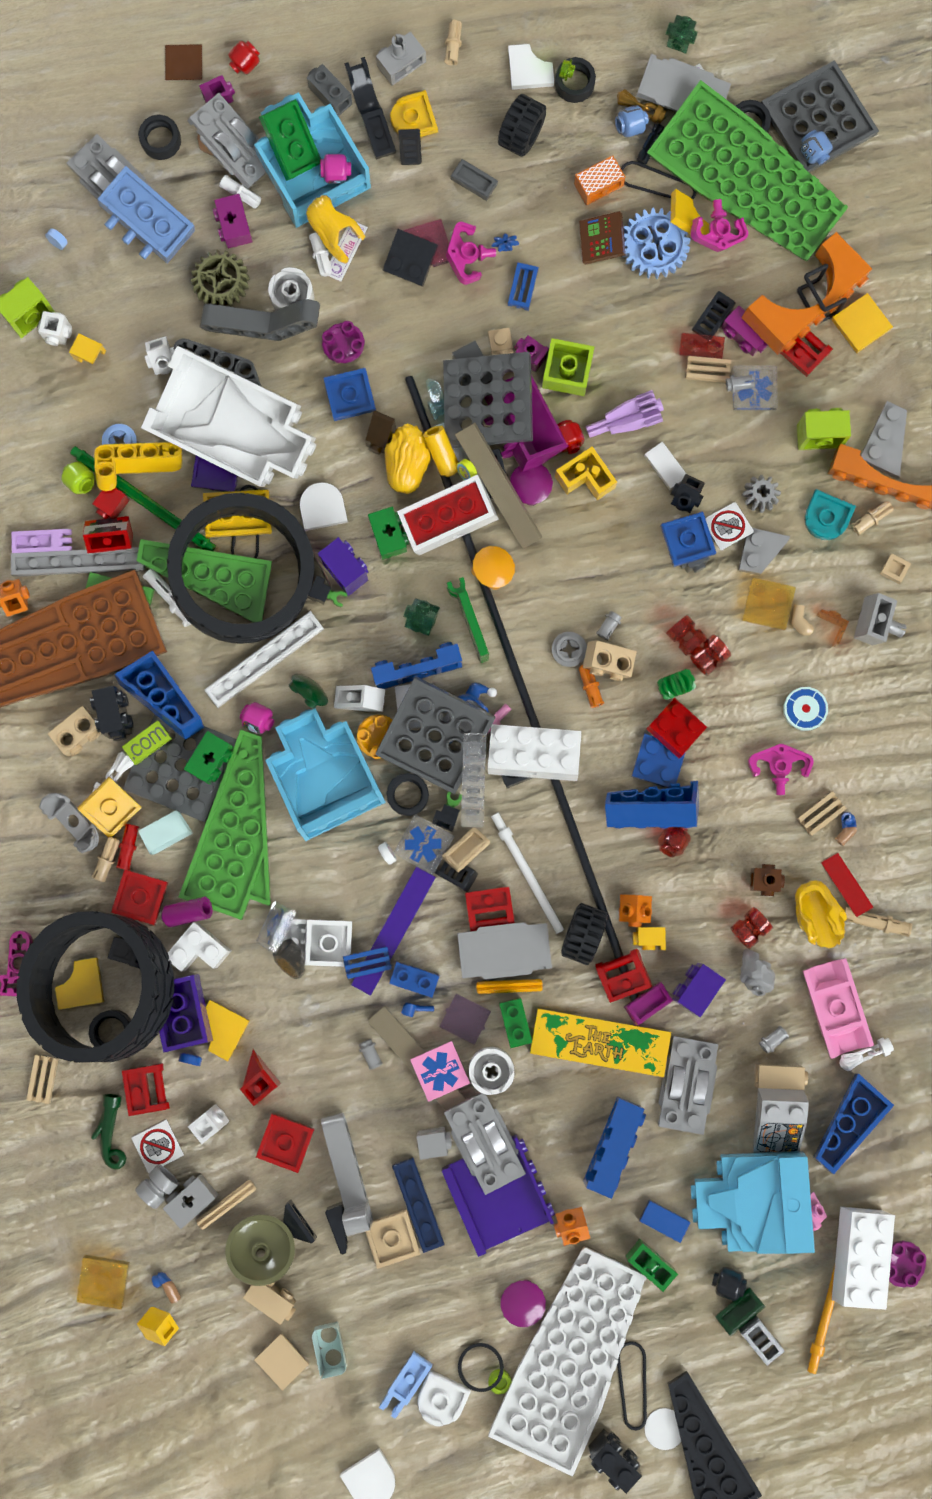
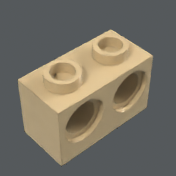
M597 640L591 641L587 645L583 668L590 670V674L603 676V674L610 675L612 680L623 681V678L632 677L637 651ZM598 654H599V655L601 656V658H602L601 664H599V663L597 662V655H598ZM617 660L621 662V669L617 667Z
M81 706L48 733L49 737L66 756L77 755L82 751V746L86 742H92L101 735L96 729L95 717L84 706ZM89 720L90 728L87 731H82V723ZM71 734L73 741L70 745L66 746L64 738Z

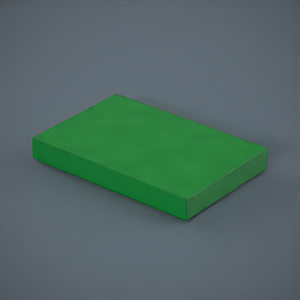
M296 99L259 116L286 181L321 164V157Z

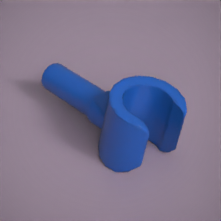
M405 1003L402 1014L413 1017L415 1010L434 1012V1006Z

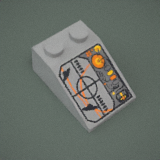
M758 1088L753 1153L800 1151L807 1125L809 1106L804 1090Z

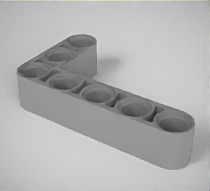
M339 1113L322 1118V1129L345 1209L342 1221L346 1235L348 1237L369 1231L373 1223L372 1212L344 1113Z

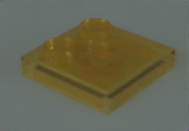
M752 578L742 621L786 630L796 587Z
M84 1255L76 1302L122 1309L130 1262Z

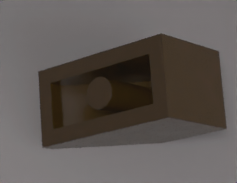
M374 410L365 439L369 451L378 455L380 453L385 454L386 444L391 442L392 434L396 430L395 418Z

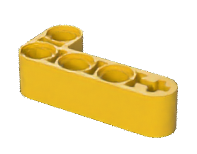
M170 442L104 444L98 446L94 452L97 487L103 491H111L116 487L117 474L175 472L180 470L183 465L181 447Z

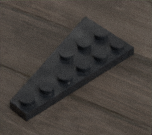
M688 1371L669 1381V1392L694 1499L760 1498L762 1496L761 1492Z

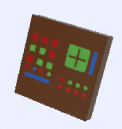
M620 211L579 221L582 261L585 265L626 255L623 216Z

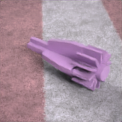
M651 390L625 401L607 412L605 419L587 425L586 429L589 438L607 431H611V434L638 430L662 422L663 419L660 412L664 408L660 398L656 399Z

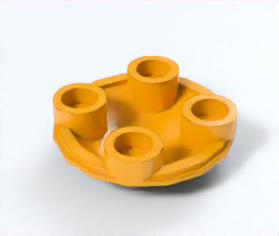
M488 546L482 548L475 555L471 572L481 584L497 590L506 586L512 580L515 573V564L512 556L506 550L498 546Z
M372 715L364 719L359 725L356 733L357 743L366 755L374 759L381 758L375 754L392 722L390 717Z

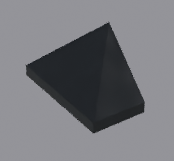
M290 1199L285 1205L283 1223L289 1228L293 1238L312 1244L316 1240L317 1235Z

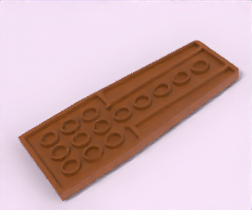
M129 571L75 592L1 628L0 707L110 675L124 669L151 651L156 656L166 653L167 649L137 571Z

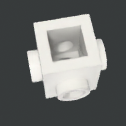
M43 311L42 318L38 324V332L49 345H66L67 338H70L72 334V326L65 315L58 312L50 313Z
M166 336L146 342L145 346L148 355L145 356L148 368H153L155 375L170 373L173 369L168 367L175 350L173 349L174 347L170 348Z

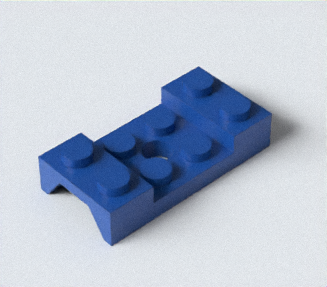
M452 642L439 645L440 649H436L437 659L427 657L421 659L419 664L405 663L399 665L398 670L394 669L393 662L388 663L387 660L376 662L375 667H371L375 685L377 688L387 689L412 682L415 676L423 679L462 668V658L458 644L453 645Z

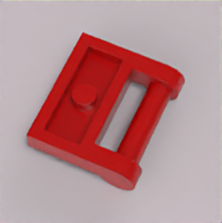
M811 331L804 338L821 352L819 355L799 337L795 339L796 343L790 350L780 352L783 357L806 377L833 350L829 344L825 345Z
M509 887L465 893L470 932L477 931L479 927L515 923ZM506 910L507 917L479 921L475 919V914Z
M637 948L622 957L606 963L600 962L595 964L610 1003L653 986ZM634 962L636 968L610 978L608 977V971Z
M163 1063L122 1071L128 1116L170 1109L169 1102L166 1100L163 1081ZM147 1073H153L157 1104H151Z

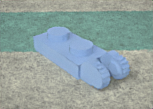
M413 1351L389 1387L388 1393L382 1400L379 1408L382 1410L387 1408L392 1397L398 1399L399 1402L393 1408L391 1414L395 1419L403 1407L407 1406L433 1364Z

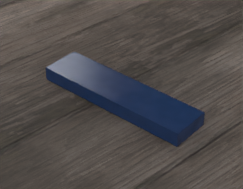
M414 1157L393 1164L392 1167L423 1253L444 1246L442 1234Z

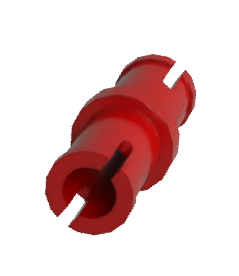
M125 823L122 843H119L120 853L116 865L117 868L130 870L133 852L137 849L135 843L140 826Z

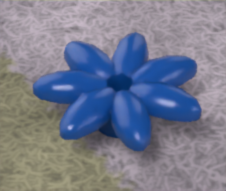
M505 233L502 238L494 237L496 242L492 243L491 247H498V252L512 251V246L519 245V242L516 241V235L508 237Z

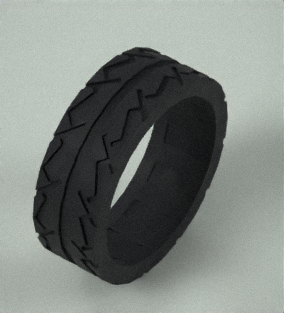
M249 493L223 494L204 501L192 509L180 522V525H178L170 541L167 557L169 587L177 607L186 620L199 631L214 639L235 644L259 642L275 636L288 627L303 609L312 587L315 569L313 549L305 530L296 517L280 504L266 497ZM230 516H249L265 521L285 536L293 548L299 572L297 588L286 606L275 615L263 621L250 624H232L207 614L193 601L182 579L183 557L195 535L208 524Z
M98 911L69 914L45 927L34 939V942L30 944L22 959L18 973L20 977L17 980L16 998L19 1012L22 1014V1021L29 1035L51 1055L66 1061H74L75 1063L115 1062L133 1056L147 1047L164 1026L170 1014L173 1002L172 997L174 995L173 968L171 960L168 961L169 955L161 940L151 930L148 931V927L134 919ZM107 928L121 936L133 950L141 971L142 990L139 1005L126 1028L113 1040L101 1046L90 1047L71 1037L62 1027L55 1013L52 1001V982L60 958L72 943L91 931Z

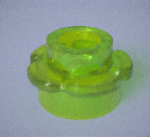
M572 59L570 61L563 60L559 77L565 79L564 81H567V78L572 79L575 69Z

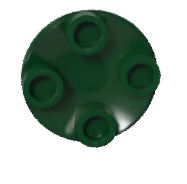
M294 674L292 676L289 688L293 692L299 693L305 699L304 702L307 706L315 709L316 706L328 704V697L318 683L302 674Z

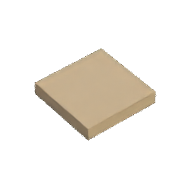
M407 1209L374 1219L371 1230L365 1231L377 1269L421 1254Z

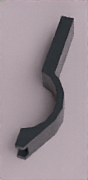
M362 57L361 64L350 67L349 62L344 65L358 111L362 117L375 159L377 160L395 154L396 149L383 110L377 100L366 59Z

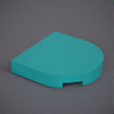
M815 489L805 512L806 528L818 539H835L847 529L856 506Z

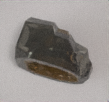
M292 939L284 940L272 953L274 961L290 977L294 979L301 978L306 970L301 949Z

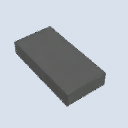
M461 159L451 175V180L485 201L488 200L498 185V180Z

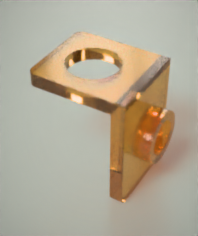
M821 609L817 613V617L840 626L832 644L833 647L839 645L849 621L841 618L842 615L832 610L828 612Z

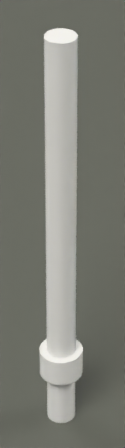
M499 812L491 818L499 830L498 835L500 839L505 841L556 934L563 931V926L512 837L514 834L510 827H506Z

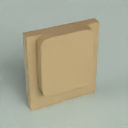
M282 1333L254 1359L282 1391L310 1364Z

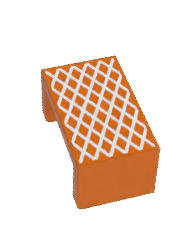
M612 155L575 174L574 185L587 206L623 187L625 175Z

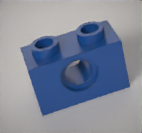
M397 961L389 984L433 998L440 975Z

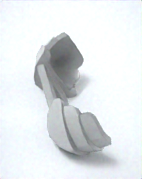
M51 793L42 798L39 805L42 813L47 815L50 820L56 817L77 839L73 845L79 852L91 851L98 846L99 837L96 827L85 818L67 796L61 793ZM72 814L76 815L79 819L77 827H73L69 823V816Z

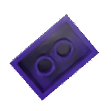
M199 974L174 979V995L172 997L173 1002L170 1014L159 1032L163 1053L213 1041Z

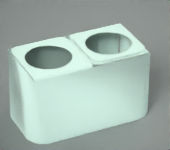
M177 810L139 830V834L151 855L192 834L189 825Z
M338 1322L316 1326L312 1334L319 1375L320 1377L322 1376L321 1379L342 1375L346 1370L347 1363ZM333 1327L337 1332L336 1339L331 1343L324 1342L321 1338L322 1329ZM336 1349L341 1353L342 1358L338 1365L331 1366L326 1362L325 1356L329 1350Z

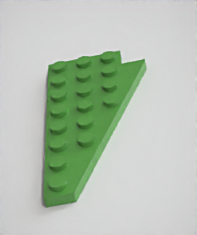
M240 729L233 748V755L227 764L178 898L191 900L205 896L210 900L213 910L243 920L250 899L270 906L271 891L263 740L261 736Z

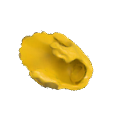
M321 195L315 198L307 208V219L328 251L338 261L346 264L349 258L338 246L339 232L343 228L349 227L362 241L365 238V234L354 219L335 210L330 197Z
M404 424L402 427H398L395 433L392 434V440L386 444L384 451L388 484L396 492L409 494L416 491L430 463L431 455L423 437V432L419 430L418 426Z
M812 880L801 884L795 893L796 916L800 928L808 936V942L813 945L817 943L818 946L833 948L837 944L840 945L845 934L844 927L847 920L845 910L833 897L828 887L821 881Z

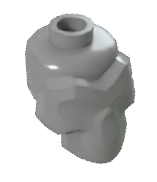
M749 949L743 951L741 982L754 995L763 996L765 993L771 992L774 989L775 973L771 970V964L767 961L759 960V953Z

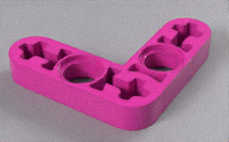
M16 931L10 937L7 975H0V996H17L16 988H7V992L5 990L7 983H17L20 977L18 976L19 970L14 966V960L17 957L23 958L25 954H15V950H20V943H16V938H20L22 934V938L26 939V943H23L21 946V951L26 950L27 952L30 944L33 942L32 936L27 931Z

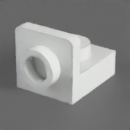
M215 1104L191 1123L188 1128L199 1142L203 1144L223 1128L229 1120L225 1113Z

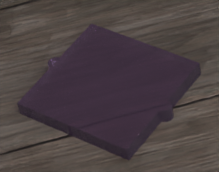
M456 993L450 1007L446 1008L447 1013L440 1028L475 1045L481 1031L485 1030L484 1025L491 1011Z

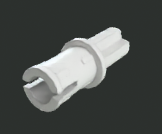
M228 175L222 178L219 187L232 195L240 194L241 200L253 208L259 206L261 202L260 196Z
M313 233L309 236L314 251L312 256L316 259L320 275L327 277L332 274L328 258L329 251L319 235Z

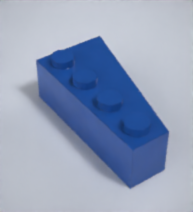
M153 651L114 674L122 688L185 740L204 728L201 717Z
M690 781L689 786L680 787L679 783L670 784V788L660 790L657 786L648 787L643 792H638L637 789L608 792L605 801L607 827L617 829L624 827H637L640 829L646 827H697L699 813L698 781Z
M855 1074L813 1158L831 1174H835L894 1105L860 1074Z
M617 1096L583 1180L587 1189L608 1198H613L620 1182L622 1170L627 1165L630 1148H633L636 1143L637 1135L635 1134L638 1126L641 1127L646 1117V1114L643 1113L645 1109L642 1106Z

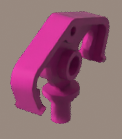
M722 199L713 200L714 211L710 216L714 220L711 221L709 234L703 235L700 231L703 226L702 217L693 219L691 238L695 242L716 252H721L748 237V229L743 217L734 221L738 235L730 233V223L724 219L727 213L722 210Z
M458 222L453 229L446 258L460 283L467 285L480 280L482 274L478 271H473L470 275L465 274V264L474 263L477 258L479 261H483L486 257H496V249L485 248L482 244H479L477 248L472 242H463L460 233L465 232L468 236L473 235L476 226L465 222Z
M778 744L755 753L748 759V766L753 777L760 775L761 769L756 764L758 760L769 762L770 771L776 776V778H772V782L776 784V795H785V784L789 781V778H785V776L791 772L793 762L798 760L804 761L805 766L801 769V775L805 778L809 777L814 763L811 755L784 744Z

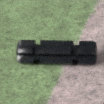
M658 123L654 125L652 132L637 156L638 162L645 165L648 163L650 156L647 152L665 129L664 126Z

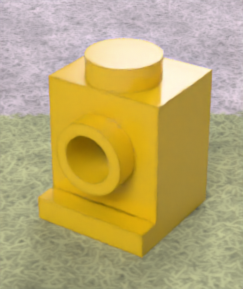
M636 927V932L632 933V944L642 946V950H655V946H659V950H666L665 927Z

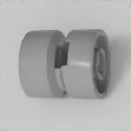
M160 1164L149 1173L150 1180L145 1179L135 1188L138 1196L154 1209H157L164 1202L165 1194H171L179 1186L176 1177Z

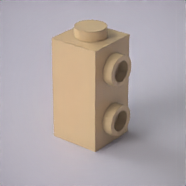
M755 1064V1087L804 1090V1085H808V1072L805 1071V1067Z
M275 1282L265 1286L251 1285L243 1297L244 1300L280 1325L284 1319L290 1320L296 1310L293 1307L296 1300L290 1291L285 1288L279 1289L274 1285Z

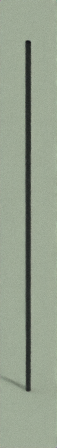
M408 376L405 378L423 431L426 432L432 427L413 376ZM440 475L445 489L453 486L450 477ZM468 533L462 536L473 565L477 551L471 534ZM478 580L530 725L534 728H541L491 589L481 584ZM550 779L596 907L607 912L608 918L605 931L615 959L624 955L562 784L560 780ZM627 964L619 967L620 973L629 971ZM638 993L630 995V1000L632 1001L637 998Z

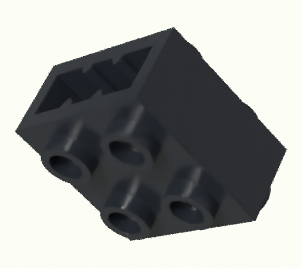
M114 685L92 690L93 697L90 698V703L93 711L96 710L98 719H95L97 731L101 732V735L113 739V741L127 739L126 735L132 734L131 728H134L132 716L128 715L126 709L129 706L127 694H123V691Z
M603 1429L588 1445L589 1457L592 1460L591 1465L600 1474L604 1472L609 1477V1483L617 1491L621 1488L627 1494L642 1477L641 1465L637 1461L638 1456L630 1448L626 1450L620 1444L621 1440L614 1432L608 1433Z

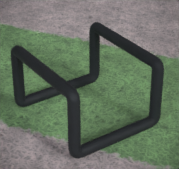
M824 264L804 275L806 284L797 289V293L806 308H810V305L802 290L807 287L810 288L822 311H829L839 305L838 309L827 315L821 323L841 312L847 302V298H843L825 307L813 284L822 279L828 264ZM820 272L816 279L810 281V276Z

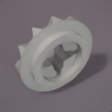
M564 632L555 638L552 644V654L555 661L561 666L573 667L580 664L585 658L587 645L579 634ZM567 641H569L572 648L577 649L572 652L571 658H569L567 652L560 651L566 648Z

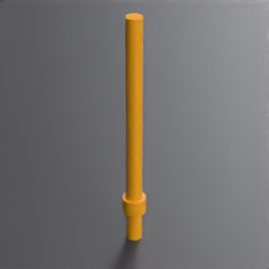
M835 1264L815 1342H812L810 1353L812 1354L807 1371L812 1374L817 1373L820 1357H823L825 1346L823 1345L835 1303L832 1300Z

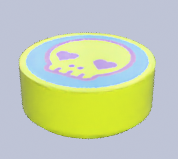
M463 459L457 463V471L464 481L477 475L476 468L471 461Z

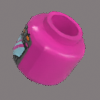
M326 154L324 159H321V178H324L326 183L343 184L346 182L347 176H351V162H347L344 154Z
M253 702L250 705L246 704L241 711L240 720H242V726L258 735L263 734L266 730L270 731L274 725L272 710L257 702Z

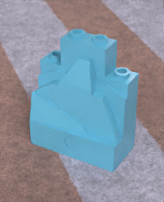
M299 92L286 96L275 105L267 106L264 111L260 112L261 115L296 99L321 159H324L326 154H344L347 162H351V176H347V180L343 184L326 183L324 178H321V164L286 181L267 136L259 139L254 144L256 155L282 198L283 206L296 228L309 222L306 211L315 198L327 195L330 197L335 208L371 188L369 167L332 105L320 106L311 114Z
M315 708L301 712L300 716L294 719H286L279 726L275 727L285 751H277L271 754L270 758L265 761L293 823L305 841L386 803L347 721L343 723L337 722L330 729L326 730Z
M803 1151L720 1154L721 1161H716L717 1175H722V1178L694 1179L695 1185H691V1199H696V1208L692 1209L693 1223H698V1229L725 1228L726 1231H721L722 1245H727L728 1252L756 1251L757 1254L815 1253L808 1157Z

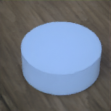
M50 229L45 234L47 240L56 248L63 250L67 245L66 238L57 230Z

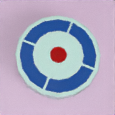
M800 687L793 690L786 697L783 704V715L787 723L800 731H811L819 727L825 721L828 714V703L824 695L811 687Z

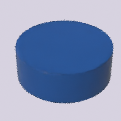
M181 1053L178 1062L201 1066L202 1058Z

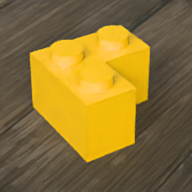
M593 446L558 468L555 472V478L566 494H569L585 483L596 500H599L614 490L617 485L616 479Z

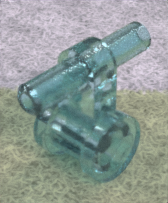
M428 379L426 387L431 401H428L427 404L435 421L439 416L444 415V394L438 381Z

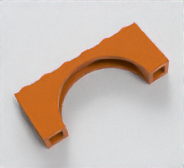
M837 232L828 238L816 252L815 256L822 265L828 264L825 272L827 291L824 300H822L825 307L843 298L848 299L855 292L853 289L856 286L861 288L869 280L867 276L872 268ZM761 295L746 309L741 318L778 355L783 350L786 352L795 345L796 338L800 337L802 339L811 330V325L815 324L817 326L826 317L824 315L826 312L821 310L819 304L805 309L781 307L768 300L764 295ZM838 306L829 310V312L832 313Z

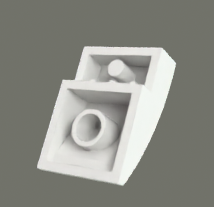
M289 919L288 927L283 930V938L281 939L280 964L345 967L342 956L351 955L352 921Z

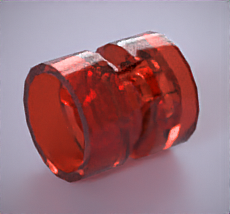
M688 614L666 632L673 642L679 643L678 648L685 656H688L708 638L701 629L695 628L696 623ZM691 632L693 637L686 642L683 638Z
M713 634L703 642V647L698 646L689 654V657L693 664L704 675L708 676L717 669V663L723 664L731 657V652L724 642Z
M752 907L744 915V920L739 919L730 927L733 934L748 949H751L759 942V936L764 937L773 929L771 923L755 907Z

